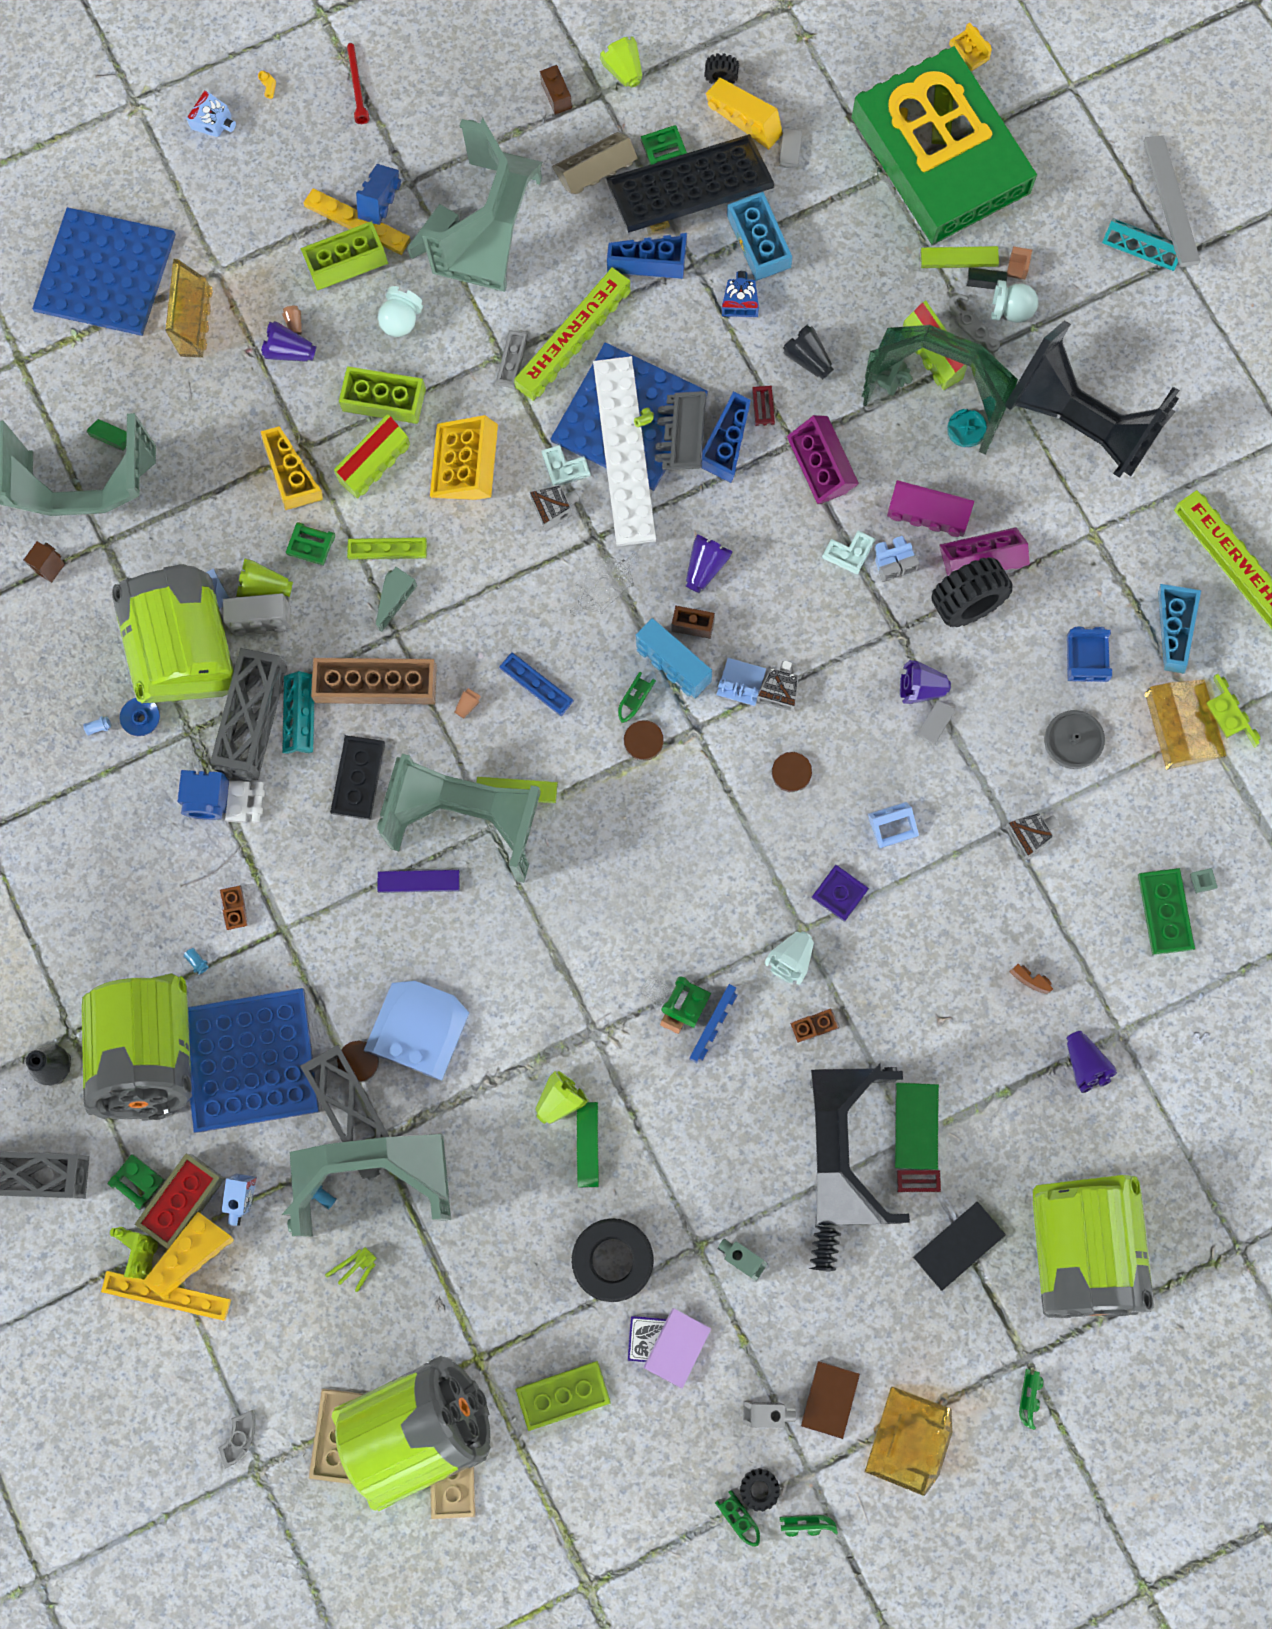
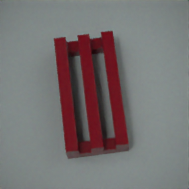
M772 385L752 387L755 426H759V424H763V426L767 424L775 425ZM764 391H768L770 418H766ZM757 392H760L762 419H759Z
M897 1170V1192H941L940 1170ZM902 1175H936V1179H902ZM902 1184H936V1188H902Z

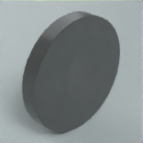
M1070 710L1060 713L1050 722L1045 732L1044 743L1047 753L1057 764L1069 769H1081L1093 764L1099 758L1104 749L1105 734L1101 724L1092 715L1079 710Z

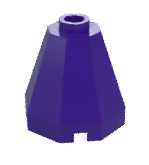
M909 660L904 664L903 669L907 671L906 674H901L900 697L905 698L902 700L904 704H914L941 698L950 691L951 681L947 675L919 661Z

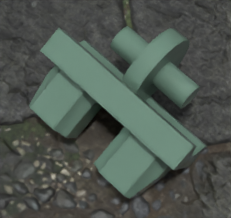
M899 355L897 359L888 358L885 363V369L891 373L890 375L880 374L878 378V385L887 389L888 395L894 396L898 386L903 387L904 384H910L913 380V377L909 374L911 369L907 368V364L904 362L905 357Z

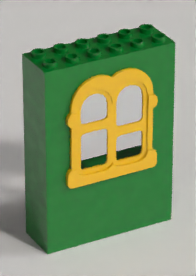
M955 46L943 49L936 56L928 57L916 66H910L905 72L899 75L895 74L889 80L877 83L872 89L866 92L862 91L855 97L851 118L931 245L1031 194L1037 177L1036 171ZM936 84L945 86L959 106L944 116H939L927 98V90ZM906 99H915L921 103L926 114L907 123L899 111V106ZM964 115L973 127L974 133L959 141H955L945 127V124ZM928 122L934 123L947 144L945 148L932 155L925 153L913 134L914 129Z

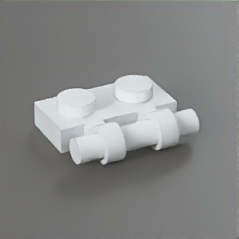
M229 781L225 820L227 822L247 823L248 815H252V822L260 823V815H263V808H261L262 798L265 796V791L263 790L264 783L256 782L255 789L250 790V782ZM250 797H254L253 807H249Z

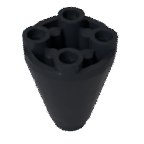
M807 324L799 331L796 340L791 338L784 345L783 353L823 380L834 368L831 366L832 363L815 329Z
M47 1044L28 1054L26 1066L36 1082L48 1086L58 1085L63 1082L70 1072L71 1056L64 1048L54 1044Z

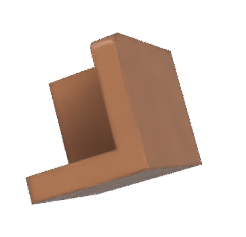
M1013 246L1007 270L1008 277L1026 279L1032 249Z

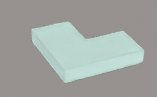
M560 445L541 451L553 486L568 484L591 476L585 456L566 462Z
M857 531L849 547L831 539L822 558L858 575L876 539L860 531Z

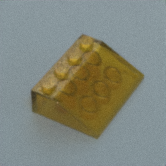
M173 259L165 331L180 357L203 358L204 350L207 349L205 334L209 331L207 316L211 313L209 298L213 294L212 286L209 285L207 279L180 260Z
M1205 680L1169 682L1148 688L1145 692V697L1166 770L1227 756L1218 724L1206 705V702L1210 701Z

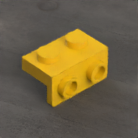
M970 22L966 24L965 31L952 38L949 42L951 47L955 46L970 71L975 70L990 59L992 51L990 43L983 39L978 28L974 27Z

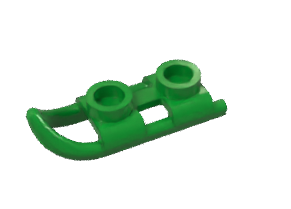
M642 672L638 673L618 707V716L621 723L627 722L637 713L654 686L655 679H652L649 683L640 678ZM633 688L637 690L634 696L630 695ZM623 705L633 710L626 718L622 717Z
M1026 1369L1019 1416L1026 1427L1035 1430L1033 1413H1036L1040 1408V1401L1036 1399L1037 1390L1042 1389L1044 1380L1040 1376V1372L1034 1371V1375L1030 1374L1031 1370ZM1028 1388H1031L1030 1397L1027 1396ZM1024 1410H1028V1413H1027L1028 1421H1027V1419H1026V1417H1025Z
M731 1489L728 1491L731 1496L722 1504L717 1500L715 1504L739 1538L746 1544L757 1547L760 1543L759 1528ZM738 1508L744 1513L742 1517L737 1512ZM730 1514L734 1516L736 1522L732 1521V1519L729 1517ZM752 1526L756 1532V1542H751L743 1536V1533Z
M825 1515L780 1517V1522H784V1525H781V1531H785V1534L789 1537L797 1536L799 1531L807 1530V1533L811 1536L819 1535L821 1530H830L835 1535L838 1534L835 1522ZM820 1520L825 1521L828 1524L820 1523ZM798 1521H806V1524H798Z

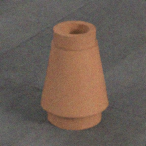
M295 305L285 307L282 316L287 327L301 335V310Z
M467 688L465 692L463 691L454 713L464 719L480 703L479 699L481 696Z

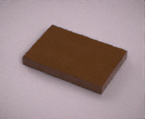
M818 1361L801 1426L843 1439L860 1374Z

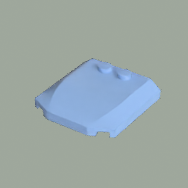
M417 981L392 983L364 1051L442 1081L468 1019L469 1012L454 995Z

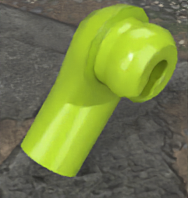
M644 408L640 412L641 416L634 418V424L636 427H641L651 423L654 413L651 412L650 408Z

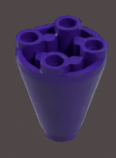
M269 322L266 332L268 341L264 340L261 349L265 359L313 361L317 346L312 345L313 343L279 322Z
M698 534L693 542L685 587L700 593L701 589H705L730 559L733 551L725 547L720 549L721 544L713 540L707 542L708 539Z
M1076 1031L1068 1035L1066 1038L1068 1041L1067 1047L1076 1086L1080 1089L1081 1093L1092 1090L1093 1086L1098 1084L1100 1087L1111 1082L1110 1078L1117 1074V1069L1082 1031Z

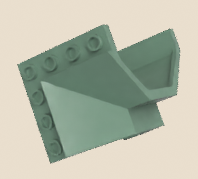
M483 117L481 123H477L474 120L461 119L459 126L462 128L469 164L497 172L484 207L444 232L424 229L422 237L432 274L505 292L507 288L506 271L516 218L529 181L532 179L536 180L538 185L541 183V166L543 162L502 152Z
M128 413L126 454L103 490L53 492L33 475V451H28L3 420L0 421V505L48 516L107 513L139 497L140 477L156 464V444L136 414Z
M402 754L395 761L377 830H379V834L390 849L399 852L406 828L437 810L444 809L488 820L493 823L512 849L509 867L516 881L524 883L530 864L524 851L541 791L539 787L532 785L530 790L495 788L446 776L415 763L410 755Z
M442 1134L374 1138L325 1144L289 1152L293 1202L282 1215L290 1216L287 1226L288 1231L292 1232V1236L313 1237L310 1201L328 1174L372 1168H385L427 1196L431 1203L432 1220H451L444 1136Z

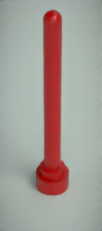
M348 43L347 50L356 101L354 119L357 124L362 125L369 122V112L363 104L355 47L353 43Z

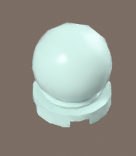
M998 280L992 304L995 305L994 312H991V320L999 321L1003 315L1007 320L1014 323L1025 322L1030 319L1038 308L1036 291L1023 283L1013 284L1008 287L1006 286V281Z
M397 286L389 287L386 293L388 301L384 302L379 308L378 321L380 328L387 335L403 337L414 328L416 322L415 314L421 313L424 305H421L422 299L409 290L407 293L398 291L399 287Z

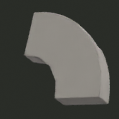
M253 1410L231 1418V1435L226 1443L218 1447L225 1469L237 1463L252 1444L256 1427Z

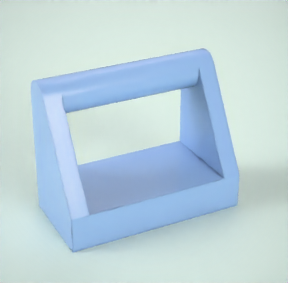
M907 802L868 814L879 848L919 836L912 807ZM907 817L911 830L884 839L881 838L879 825Z

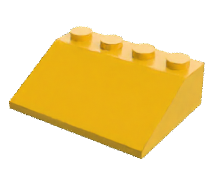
M486 415L437 424L430 488L431 498L477 500L491 497L498 424Z

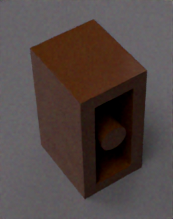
M554 65L541 70V85L554 114L572 109L571 95L558 66Z
M36 541L23 559L36 574L51 583L65 565L60 559L62 556L55 551L54 547L46 542L43 545Z
M675 605L671 624L672 632L711 639L715 613Z

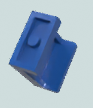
M1081 626L1073 627L1069 630L1067 634L1068 681L1109 682L1112 677V668L1109 665V636L1111 635V630H1107L1104 627L1085 629Z

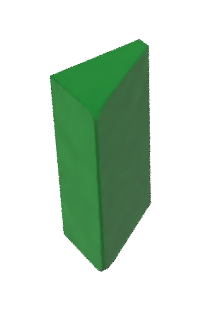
M97 419L86 431L90 437L124 451L126 448L127 431L100 419Z

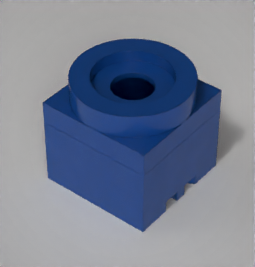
M181 770L177 800L182 805L181 814L186 817L202 820L222 819L223 813H226L230 780L222 772H208L206 774L204 771H199V775H197L196 771Z

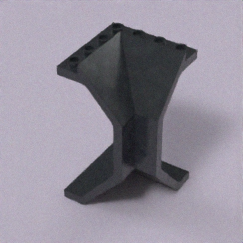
M1064 320L1043 338L1004 407L1012 410L1015 406L1062 420L1099 443L1118 465L1113 473L1119 478L1123 473L1132 476L1164 425L1176 412L1173 410V407L1179 400L1177 394L1180 390L1172 387L1161 406L1157 409L1130 414H1120L1078 387L1063 344V338L1071 324Z
M880 1062L876 1068L811 1070L810 1086L813 1090L817 1161L815 1225L910 1223L909 1213L892 1214L887 1212L851 1171L849 1164L848 1111L871 1083H894L897 1080H903V1071H897V1067H884L881 1071Z

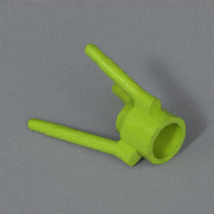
M366 1247L362 1250L358 1249L355 1254L327 1272L325 1277H329L356 1259V1264L338 1281V1284L341 1285L359 1266L363 1270L367 1267L355 1288V1292H358L370 1271L376 1266L374 1261L377 1258Z

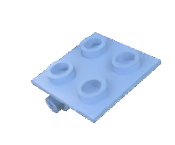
M728 658L716 695L755 706L766 668Z

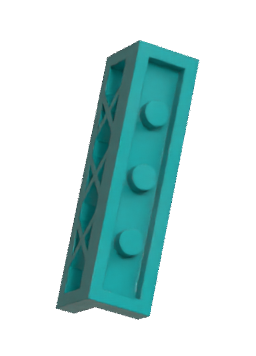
M1112 218L1102 241L1103 244L1169 270H1175L1178 263L1177 256L1173 265L1164 262L1162 255L1168 252L1176 255L1172 240ZM1111 230L1119 232L1122 240L1116 243L1109 241L1108 237ZM1137 239L1140 247L1134 250L1128 248L1127 240ZM1155 246L1158 254L1152 257L1146 255L1145 247Z
M297 671L284 676L282 753L284 754L296 751L308 754L313 752L314 700L311 697L313 674ZM294 679V685L291 688V680ZM293 718V724L290 727V721Z

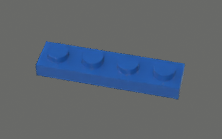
M730 984L727 986L689 1060L697 1063L699 1059L703 1061L708 1052V1049L705 1048L709 1041H714L718 1033L715 1030L718 1023L723 1024L728 1014L725 1011L728 1004L733 1005L738 996L735 993L736 987Z

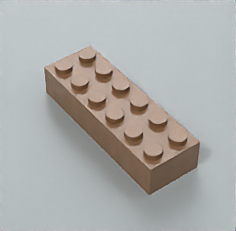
M313 658L311 697L315 703L435 705L437 665L434 659Z

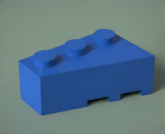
M376 164L369 174V182L364 181L362 184L364 189L356 192L358 219L367 222L372 221V223L380 225L382 219L387 216L389 204H392L394 201L395 191L400 188L401 179L399 178V170Z

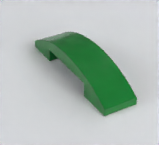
M587 1102L582 1108L577 1110L578 1188L599 1187L598 1102Z

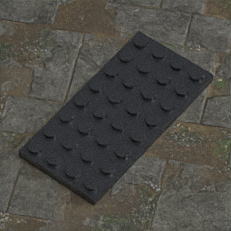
M750 134L606 178L628 233L774 188V181Z

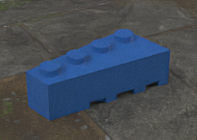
M680 233V236L675 237L665 235L660 239L649 237L637 242L626 240L608 243L607 272L613 267L621 274L683 279L687 233Z
M734 391L706 443L702 455V469L729 483H732L735 475L751 402L750 399Z

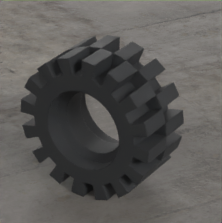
M716 53V56L712 54L707 58L704 77H706L709 83H715L719 78L732 84L738 80L739 61L737 58H732V55L726 56L725 53L722 55Z
M758 1468L745 1474L741 1481L740 1493L744 1504L748 1508L754 1509L757 1512H764L767 1509L770 1510L778 1502L780 1487L772 1473ZM757 1481L765 1482L769 1489L767 1496L762 1499L755 1498L751 1492L752 1485Z

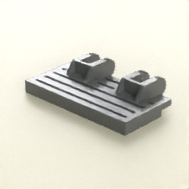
M701 391L667 395V404L674 405L658 407V413L665 415L673 414V417L658 418L657 424L665 426L664 440L672 442L657 443L656 449L658 451H671V453L655 455V461L663 462V470L702 468L706 393Z

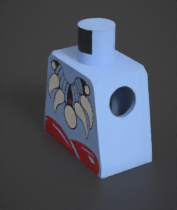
M204 90L186 118L192 130L215 137L220 136L224 129L232 132L236 126V122L231 120V113L227 105L206 90Z
M236 1173L226 1179L222 1212L229 1213L227 1224L240 1226L242 1215L250 1212L257 1177Z

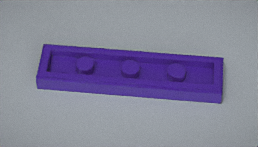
M459 870L378 871V893L460 891Z

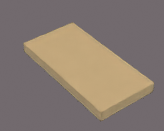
M322 1389L309 1479L352 1484L338 1454L335 1436L336 1426L332 1419V1412L335 1410V1407L364 1394Z
M474 1466L430 1486L431 1519L475 1517Z

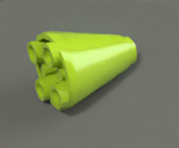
M244 558L236 597L283 594L290 597L293 582L288 581V578L253 560Z

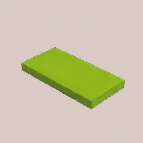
M598 1361L515 1388L528 1431L611 1404Z

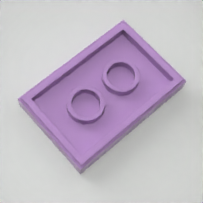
M672 1308L643 1368L679 1388H683L711 1328Z

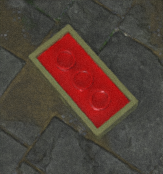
M186 1153L134 1225L169 1249L196 1213L203 1211L225 1178L193 1154Z

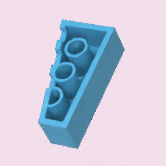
M1160 584L1158 599L1165 671L1185 674L1201 590Z

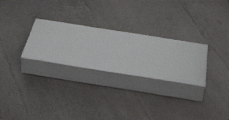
M509 330L496 385L515 389L514 379L520 371L528 333Z

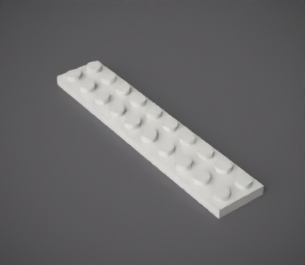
M632 356L593 361L616 545L618 547L656 542L641 427H636L634 424V418L640 415Z

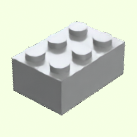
M283 594L223 599L224 623L232 634L236 636H244L252 632L255 634H265L266 631L285 632L286 629H292L291 606Z

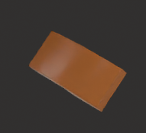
M241 885L221 889L220 894L224 908L222 911L226 929L231 930L248 926Z
M1017 964L1009 971L1017 980L1035 991L1048 994L1053 990L1051 987L1052 983L1046 976L1038 974L1032 979L1030 976L1031 972L1024 965L1020 966Z
M831 1008L790 1023L797 1043L839 1028Z

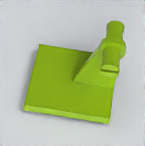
M124 1227L112 1228L109 1233L110 1236L115 1237L131 1249L124 1277L145 1279L152 1270V1260L158 1249V1242L149 1235L132 1232Z

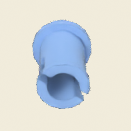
M100 716L98 720L83 724L85 733L88 736L102 730L108 731V728H111V722L107 716Z

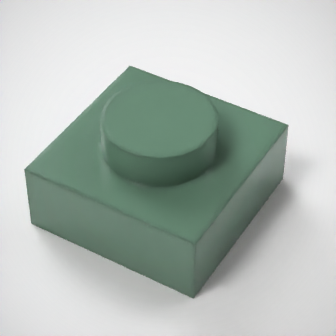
M1212 868L1190 874L1196 894L1218 888Z

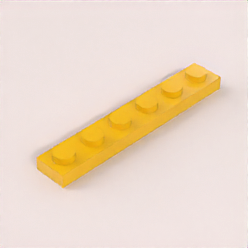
M312 188L303 202L304 207L348 229L368 223L358 219V211L314 188ZM382 222L380 225L373 223L382 246L402 255L411 241L410 236Z
M106 1271L101 1289L102 1293L226 1321L231 1302L229 1298L181 1287L175 1288L166 1297L161 1298L142 1283L144 1279L124 1277V1274Z

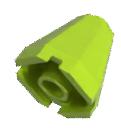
M634 36L630 37V40L628 37H623L607 46L608 51L606 53L604 50L600 53V61L625 87L633 88L639 85L642 79L638 46Z
M554 1071L550 1075L535 1108L537 1118L544 1124L547 1122L552 1124L582 1108L589 1101L581 1088L577 1090L574 1086L576 1083L561 1071Z

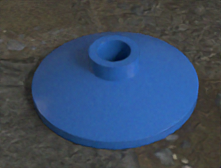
M137 698L129 700L120 712L122 728L133 736L150 734L155 730L160 720V712L155 703L142 704L137 701ZM145 716V719L139 722V718Z

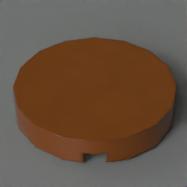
M648 720L637 721L631 724L625 732L624 746L626 751L637 760H651L663 748V733L653 722Z
M786 752L774 761L772 778L775 785L781 790L789 793L804 789L810 783L812 766L804 755L797 752Z
M360 1040L349 1042L341 1050L358 1081L365 1082L372 1078L377 1071L379 1057L365 1052L364 1049L367 1042ZM338 1058V1069L347 1073L341 1060Z

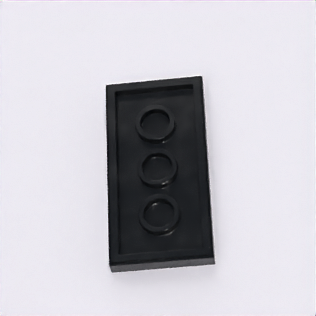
M345 735L330 810L331 814L371 820L385 741Z
M976 1201L915 1254L913 1259L940 1291H943L1006 1234L979 1202Z

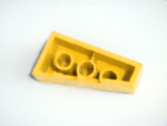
M719 78L706 92L708 106L712 110L718 112L746 134H750L754 140L768 150L783 135L778 109L722 78Z
M280 426L261 431L262 442L284 509L289 510L323 500L322 490L304 466L301 458L293 449Z
M197 1212L142 1283L161 1298H164L191 1274L198 1271L202 1265L219 1254L223 1248L230 1245L234 1239L201 1213Z

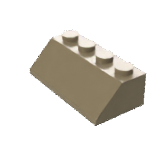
M616 132L553 165L552 168L566 191L571 194H578L584 190V187L599 183L601 178L616 174V170L631 166L633 161L638 158L630 138Z

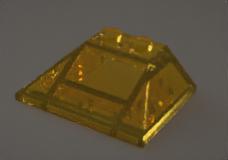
M891 1386L865 1472L925 1496L939 1477L953 1433L952 1409Z

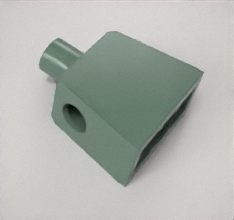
M724 1238L717 1248L726 1255L724 1260L756 1282L768 1265L766 1261L737 1241L732 1244ZM739 1253L743 1254L740 1260L736 1259Z

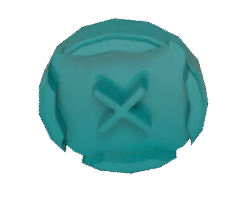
M968 409L956 411L950 417L947 425V433L950 440L961 447L978 445L984 439L987 429L984 416L978 411Z

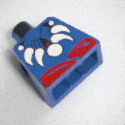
M746 271L736 272V279H729L727 281L722 303V316L758 317L759 303L755 280H747L748 273Z

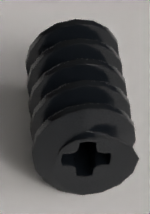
M815 1225V1228L819 1229L820 1232L814 1233L813 1236L819 1240L812 1242V1245L818 1249L812 1250L811 1253L817 1256V1258L810 1259V1262L815 1267H810L809 1269L825 1272L836 1271V1267L832 1266L831 1263L837 1262L838 1259L833 1257L832 1254L839 1253V1250L833 1248V1246L839 1245L840 1242L834 1239V1237L841 1236V1233L836 1231L835 1228Z

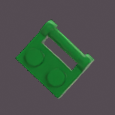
M676 125L641 136V143L649 165L687 153ZM674 147L678 148L677 151L661 155L658 157H654V154Z
M297 522L287 546L286 554L324 566L330 547L335 540V533L320 531ZM303 533L324 540V543L300 537V535Z
M679 976L671 996L663 1004L661 1011L695 1028L711 996V992L690 983L685 977ZM684 990L688 994L680 1010H678L674 1006Z
M131 1154L107 1184L111 1188L115 1187L135 1203V1207L138 1210H141L164 1183L165 1179L137 1156ZM125 1176L145 1194L142 1197L137 1195L121 1182L122 1178Z

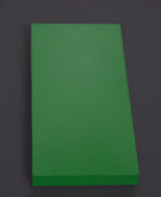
M1180 868L1139 873L1138 880L1152 956L1195 950Z
M896 1083V1169L938 1170L939 1084Z

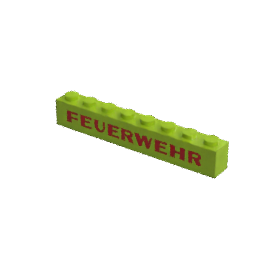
M612 267L515 377V388L532 401L537 396L540 397L549 382L552 383L556 379L558 372L562 368L567 367L570 358L580 352L582 344L592 338L598 326L601 327L605 323L609 313H613L617 309L622 298L625 299L631 291L630 280Z
M1198 490L1194 491L1176 505L1175 513L1272 629L1271 575L1266 570H1263L1257 558L1247 551L1244 542L1237 539L1233 534L1232 528L1223 522L1219 512L1209 505L1205 495L1200 494Z

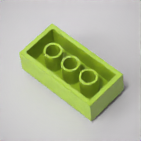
M347 366L339 404L343 412L384 418L389 414L393 420L418 424L426 387L422 378Z

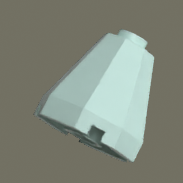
M803 931L795 932L769 953L765 961L766 966L768 967L770 963L772 966L770 970L773 974L788 983L796 980V984L800 985L808 971L814 945L812 937Z

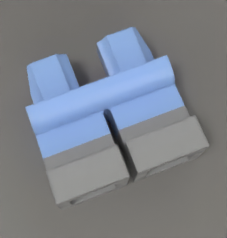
M903 536L893 539V549L888 550L886 542L878 543L875 546V562L882 582L897 578L899 575L903 576L918 571L920 565L918 558L915 557L912 551L911 543L907 544Z

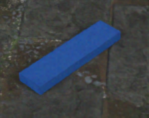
M513 652L499 666L504 673L560 716L574 702L571 697Z

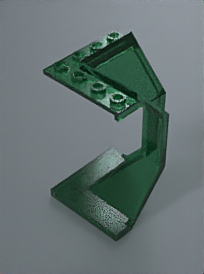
M932 325L887 328L878 349L872 350L869 353L865 374L866 381L861 396L864 398L863 406H867L880 374L919 349L924 348L971 367L989 421L979 449L980 453L986 455L1005 413V403L1017 385L1018 379L982 345Z

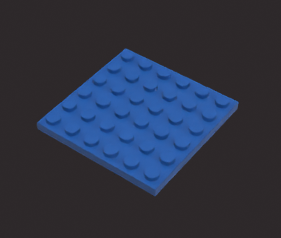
M67 207L32 309L34 312L143 336L176 236L175 232L169 229Z
M605 342L595 361L632 356L639 415L641 416L640 412L644 408H650L651 412L654 413L652 422L641 426L649 489L655 491L666 471L662 469L663 462L655 461V455L671 453V451H658L656 444L672 442L664 440L665 426L658 425L657 420L661 417H673V414L665 415L658 413V407L674 405L667 404V395L705 391L707 397L708 391ZM592 364L550 440L552 443L560 445L579 456H585L586 459L607 469L594 365Z
M303 988L188 1007L192 1083L190 1104L194 1133L320 1112L318 1097L300 1067L313 1059Z

